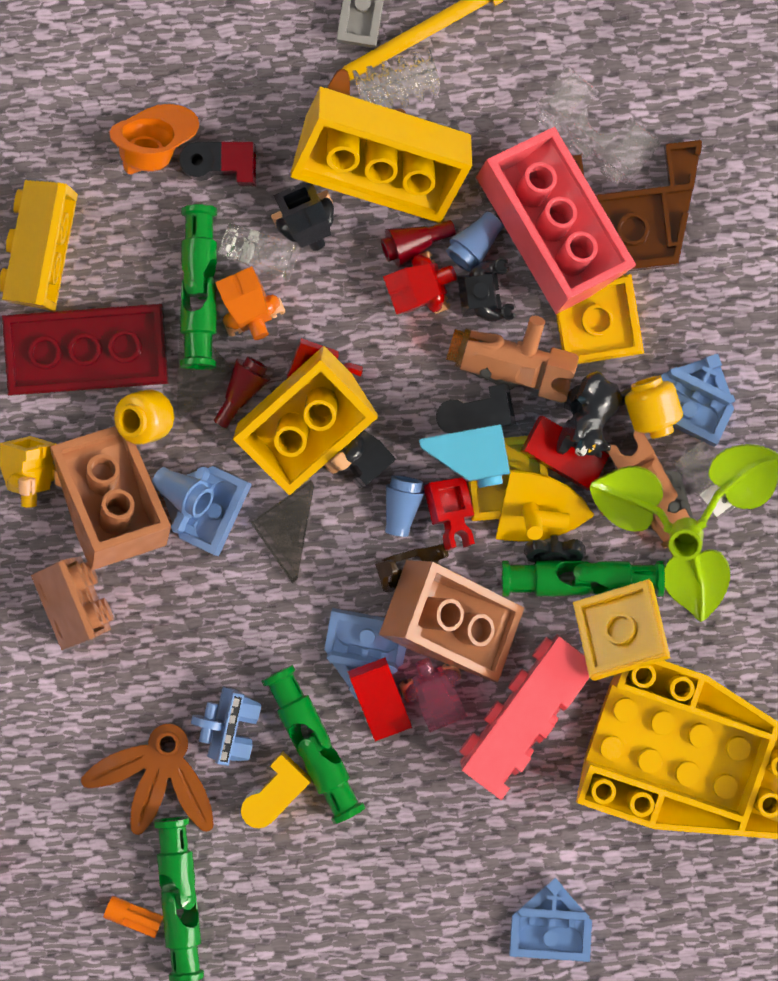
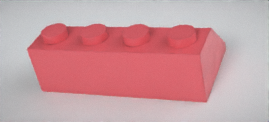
M555 127L485 161L476 179L555 314L591 297L636 266V263Z

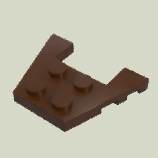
M702 140L665 144L664 152L669 186L595 195L636 263V266L628 272L672 267L679 264L699 156L702 150ZM582 154L572 155L584 175Z

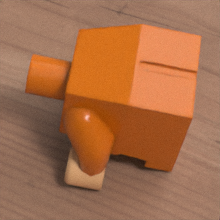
M252 266L215 282L223 303L229 311L222 320L228 335L231 337L235 336L234 332L238 331L240 334L250 330L254 340H261L269 335L264 323L272 320V318H276L279 312L281 315L285 313V308L279 297L273 294L266 296L262 283Z

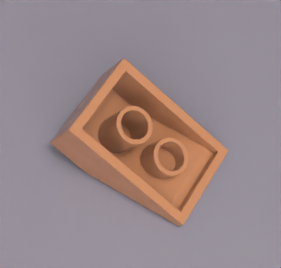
M116 426L50 446L51 455L73 526L91 571L167 545L171 530L169 520L137 446L127 442L118 433Z
M406 560L379 635L414 652L490 681L498 682L524 607L435 562Z

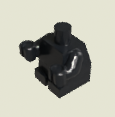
M501 257L497 260L484 261L475 266L469 275L457 276L462 318L478 316L488 322H495L501 320L510 321L515 317V313H512L514 305L505 304L501 306L500 294H496V291L499 290L497 273L504 275L509 271V267H506L508 259Z

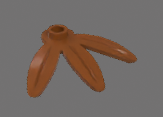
M163 724L158 726L150 734L148 745H139L111 754L93 765L81 778V783L85 788H99L121 782L143 768L146 769L135 791L131 807V831L135 835L142 834L156 816L166 791L168 778H171L179 803L194 824L204 832L213 829L212 808L206 790L196 772L183 758L188 750V737L184 730L177 725ZM165 736H170L175 740L176 745L171 752H166L161 748L160 743Z

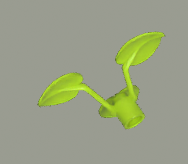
M755 444L735 445L721 451L713 459L709 467V477L720 488L714 493L699 520L684 517L675 521L674 524L671 523L663 509L657 507L663 498L662 484L654 473L643 467L627 466L619 468L594 480L590 485L592 498L599 510L609 521L621 529L632 532L644 531L651 525L653 513L659 517L664 526V532L670 534L669 549L673 554L664 567L665 588L676 602L686 608L700 622L707 619L720 605L730 582V566L723 554L713 549L701 552L704 535L703 529L707 526L708 519L724 494L730 504L741 509L760 507L771 498L778 482V453L767 447Z

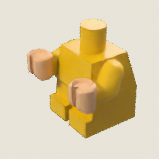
M33 436L0 443V468L7 490L21 495L22 507H36L37 493L50 490L51 482L54 480L55 485L61 487L50 451V446L56 445V443Z

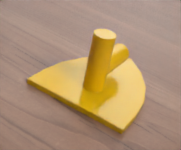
M510 470L495 538L507 541L549 539L552 535L560 536L576 529L591 519L594 513L584 499L568 485L550 476Z

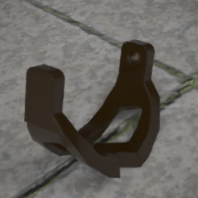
M444 544L417 548L375 561L383 591L393 592L397 587L402 570L397 568L396 562L418 556L422 561H431L438 564L440 559L449 556L448 551H445Z

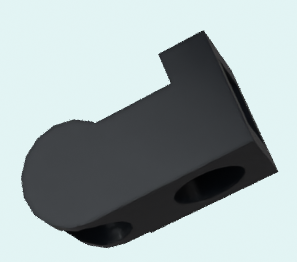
M500 384L488 387L490 398L471 402L450 399L443 402L436 413L438 426L443 432L451 434L500 424L502 427L516 424L509 385Z

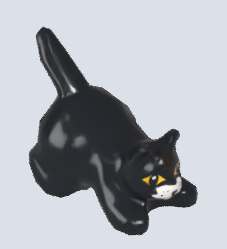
M598 371L589 373L584 377L581 385H577L569 391L567 401L564 402V409L571 411L573 417L571 420L566 421L559 435L556 447L557 453L565 454L573 447L575 453L579 456L595 455L601 458V451H610L611 446L604 440L602 430L620 406L626 404L625 396L632 390L631 386L620 391L617 384L606 380L604 375Z

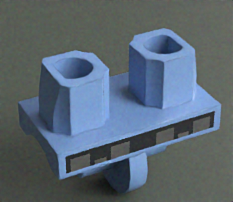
M222 687L219 704L207 702L204 716L192 715L191 724L201 727L199 742L210 744L207 757L216 760L215 763L226 766H229L230 760L248 761L250 759L253 746L252 739L236 735L239 721L257 723L261 710L259 702L246 697L236 689Z

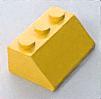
M25 180L23 190H17L13 206L14 213H18L16 228L9 230L6 240V252L11 253L8 269L2 268L0 273V292H3L2 300L50 311L56 310L78 194L67 184Z
M323 346L237 423L233 440L290 496L378 418V414L351 372Z

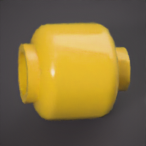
M661 376L645 378L631 384L632 390L625 396V403L634 430L639 433H649L651 439L673 433L672 425L679 422L683 417V411L674 384L670 381H663Z
M153 389L141 390L126 395L116 405L114 412L115 426L118 433L127 442L135 445L147 444L157 441L169 433L173 427L174 410L169 399L163 393Z

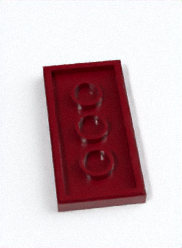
M163 304L2 315L8 396L169 384Z

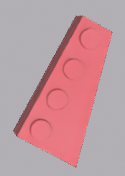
M557 634L552 640L548 637L543 639L532 654L537 660L530 670L526 672L521 669L508 686V689L512 691L511 695L504 704L497 701L483 719L488 725L479 736L472 733L459 750L464 755L460 760L462 771L500 800L504 798L510 789L504 784L511 773L515 776L524 770L534 752V749L531 747L536 741L541 743L547 738L559 719L556 714L560 709L565 711L589 679L585 655Z

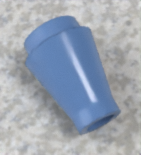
M486 211L481 218L450 239L451 245L446 249L448 256L462 269L471 271L474 266L483 262L504 225L494 214Z
M166 467L160 468L153 477L152 483L154 488L186 517L194 516L198 518L202 516L212 503L213 490L208 488V483L204 480L171 471Z
M399 475L391 476L390 484L386 485V533L400 537L409 536L410 527L425 494L422 491L423 482L421 480Z

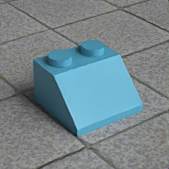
M501 424L419 439L423 451L468 482L477 480L478 488L502 484V476L510 474Z

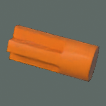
M112 895L103 918L155 939L161 926L163 915Z

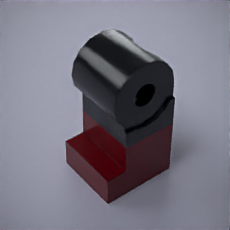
M193 142L186 145L180 152V167L193 180L204 181L213 175H237L239 186L256 187V145L254 142Z

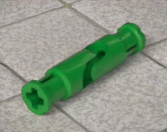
M192 204L181 208V215L185 217V239L181 241V264L184 279L181 284L180 333L184 335V358L180 360V367L191 370H210L216 368V360L212 359V336L216 334L217 330L216 284L214 280L217 265V241L213 240V218L217 216V208L211 205ZM190 297L206 300L203 307L199 310H192Z
M502 561V597H508L510 593H535L536 597L598 595L647 579L653 583L656 596L663 597L665 591V568L663 561H656L655 565H631L629 561H599L597 563L587 561H536L534 565H510L509 561ZM565 572H573L572 586L560 581L558 576Z
M290 665L266 677L261 682L263 686L269 687L279 706L277 713L298 754L302 757L305 768L318 794L324 795L333 813L331 818L333 824H338L362 812L366 807L363 802H358L348 783L350 776L337 751L332 747L330 737L309 695L303 694L293 674L296 670L294 665ZM301 724L306 725L313 731L311 736L303 738Z
M188 816L160 818L154 821V827L158 829L160 843L157 864L162 895L165 947L170 949L172 967L169 981H197L204 977V970L200 969L198 955L201 934L195 892L193 851L188 849L186 825L189 824ZM176 909H184L181 919H179Z

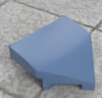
M718 353L679 368L670 369L667 373L661 375L663 381H670L674 384L683 411L682 419L672 426L713 447L719 443L734 411L732 404L735 402V398L731 395L722 372V363Z
M203 466L198 468L197 471L187 474V476L206 481L208 488L213 490L212 503L202 516L198 518L194 516L186 517L165 497L164 500L172 521V531L178 533L181 540L210 554L219 556L252 484L217 467L207 468Z
M332 608L324 650L327 653V659L330 664L334 665L349 686L348 689L354 698L357 699L348 671L386 657L393 675L398 671V667L403 665L406 648L379 635L384 617Z
M556 878L512 915L509 956L590 962L592 933L590 916L577 904Z

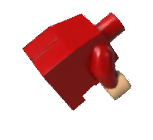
M425 251L413 257V267L404 268L383 276L396 315L408 313L426 305L435 314L448 310L450 303L446 302L448 298L445 295L447 293L445 284L457 280L453 266L449 265L439 269L437 263L430 258L432 253Z

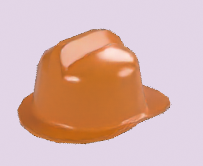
M162 104L147 108L129 119L120 121L112 126L109 134L111 141L119 147L120 157L126 173L153 172L165 168L169 164L175 148L196 135L199 129V120L192 110L184 106Z

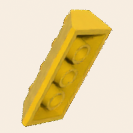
M320 86L305 117L290 177L441 223L472 167L471 134Z

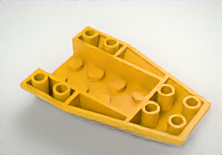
M660 661L616 674L610 682L584 757L576 803L652 829L778 839V721L709 676L667 661Z

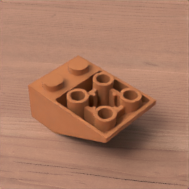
M81 556L59 561L31 575L61 650L88 641L111 630L108 622L113 621L114 618L110 606L105 598L99 600L93 586L98 583L95 570L91 571L88 562L84 563Z

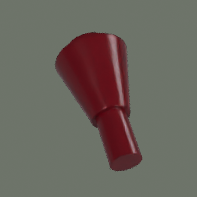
M451 220L428 228L427 226L385 229L386 238L381 239L382 251L388 262L394 261L396 266L400 267L415 255L432 246L434 242L456 235V230Z
M247 356L245 361L236 359L225 395L226 400L214 418L215 423L227 429L239 408H242L271 380L265 374L268 368L263 363L250 356Z

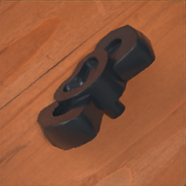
M552 535L549 542L540 539L527 542L524 547V554L527 560L532 563L536 561H581L586 555L585 545L578 539L561 542L558 541L557 535Z

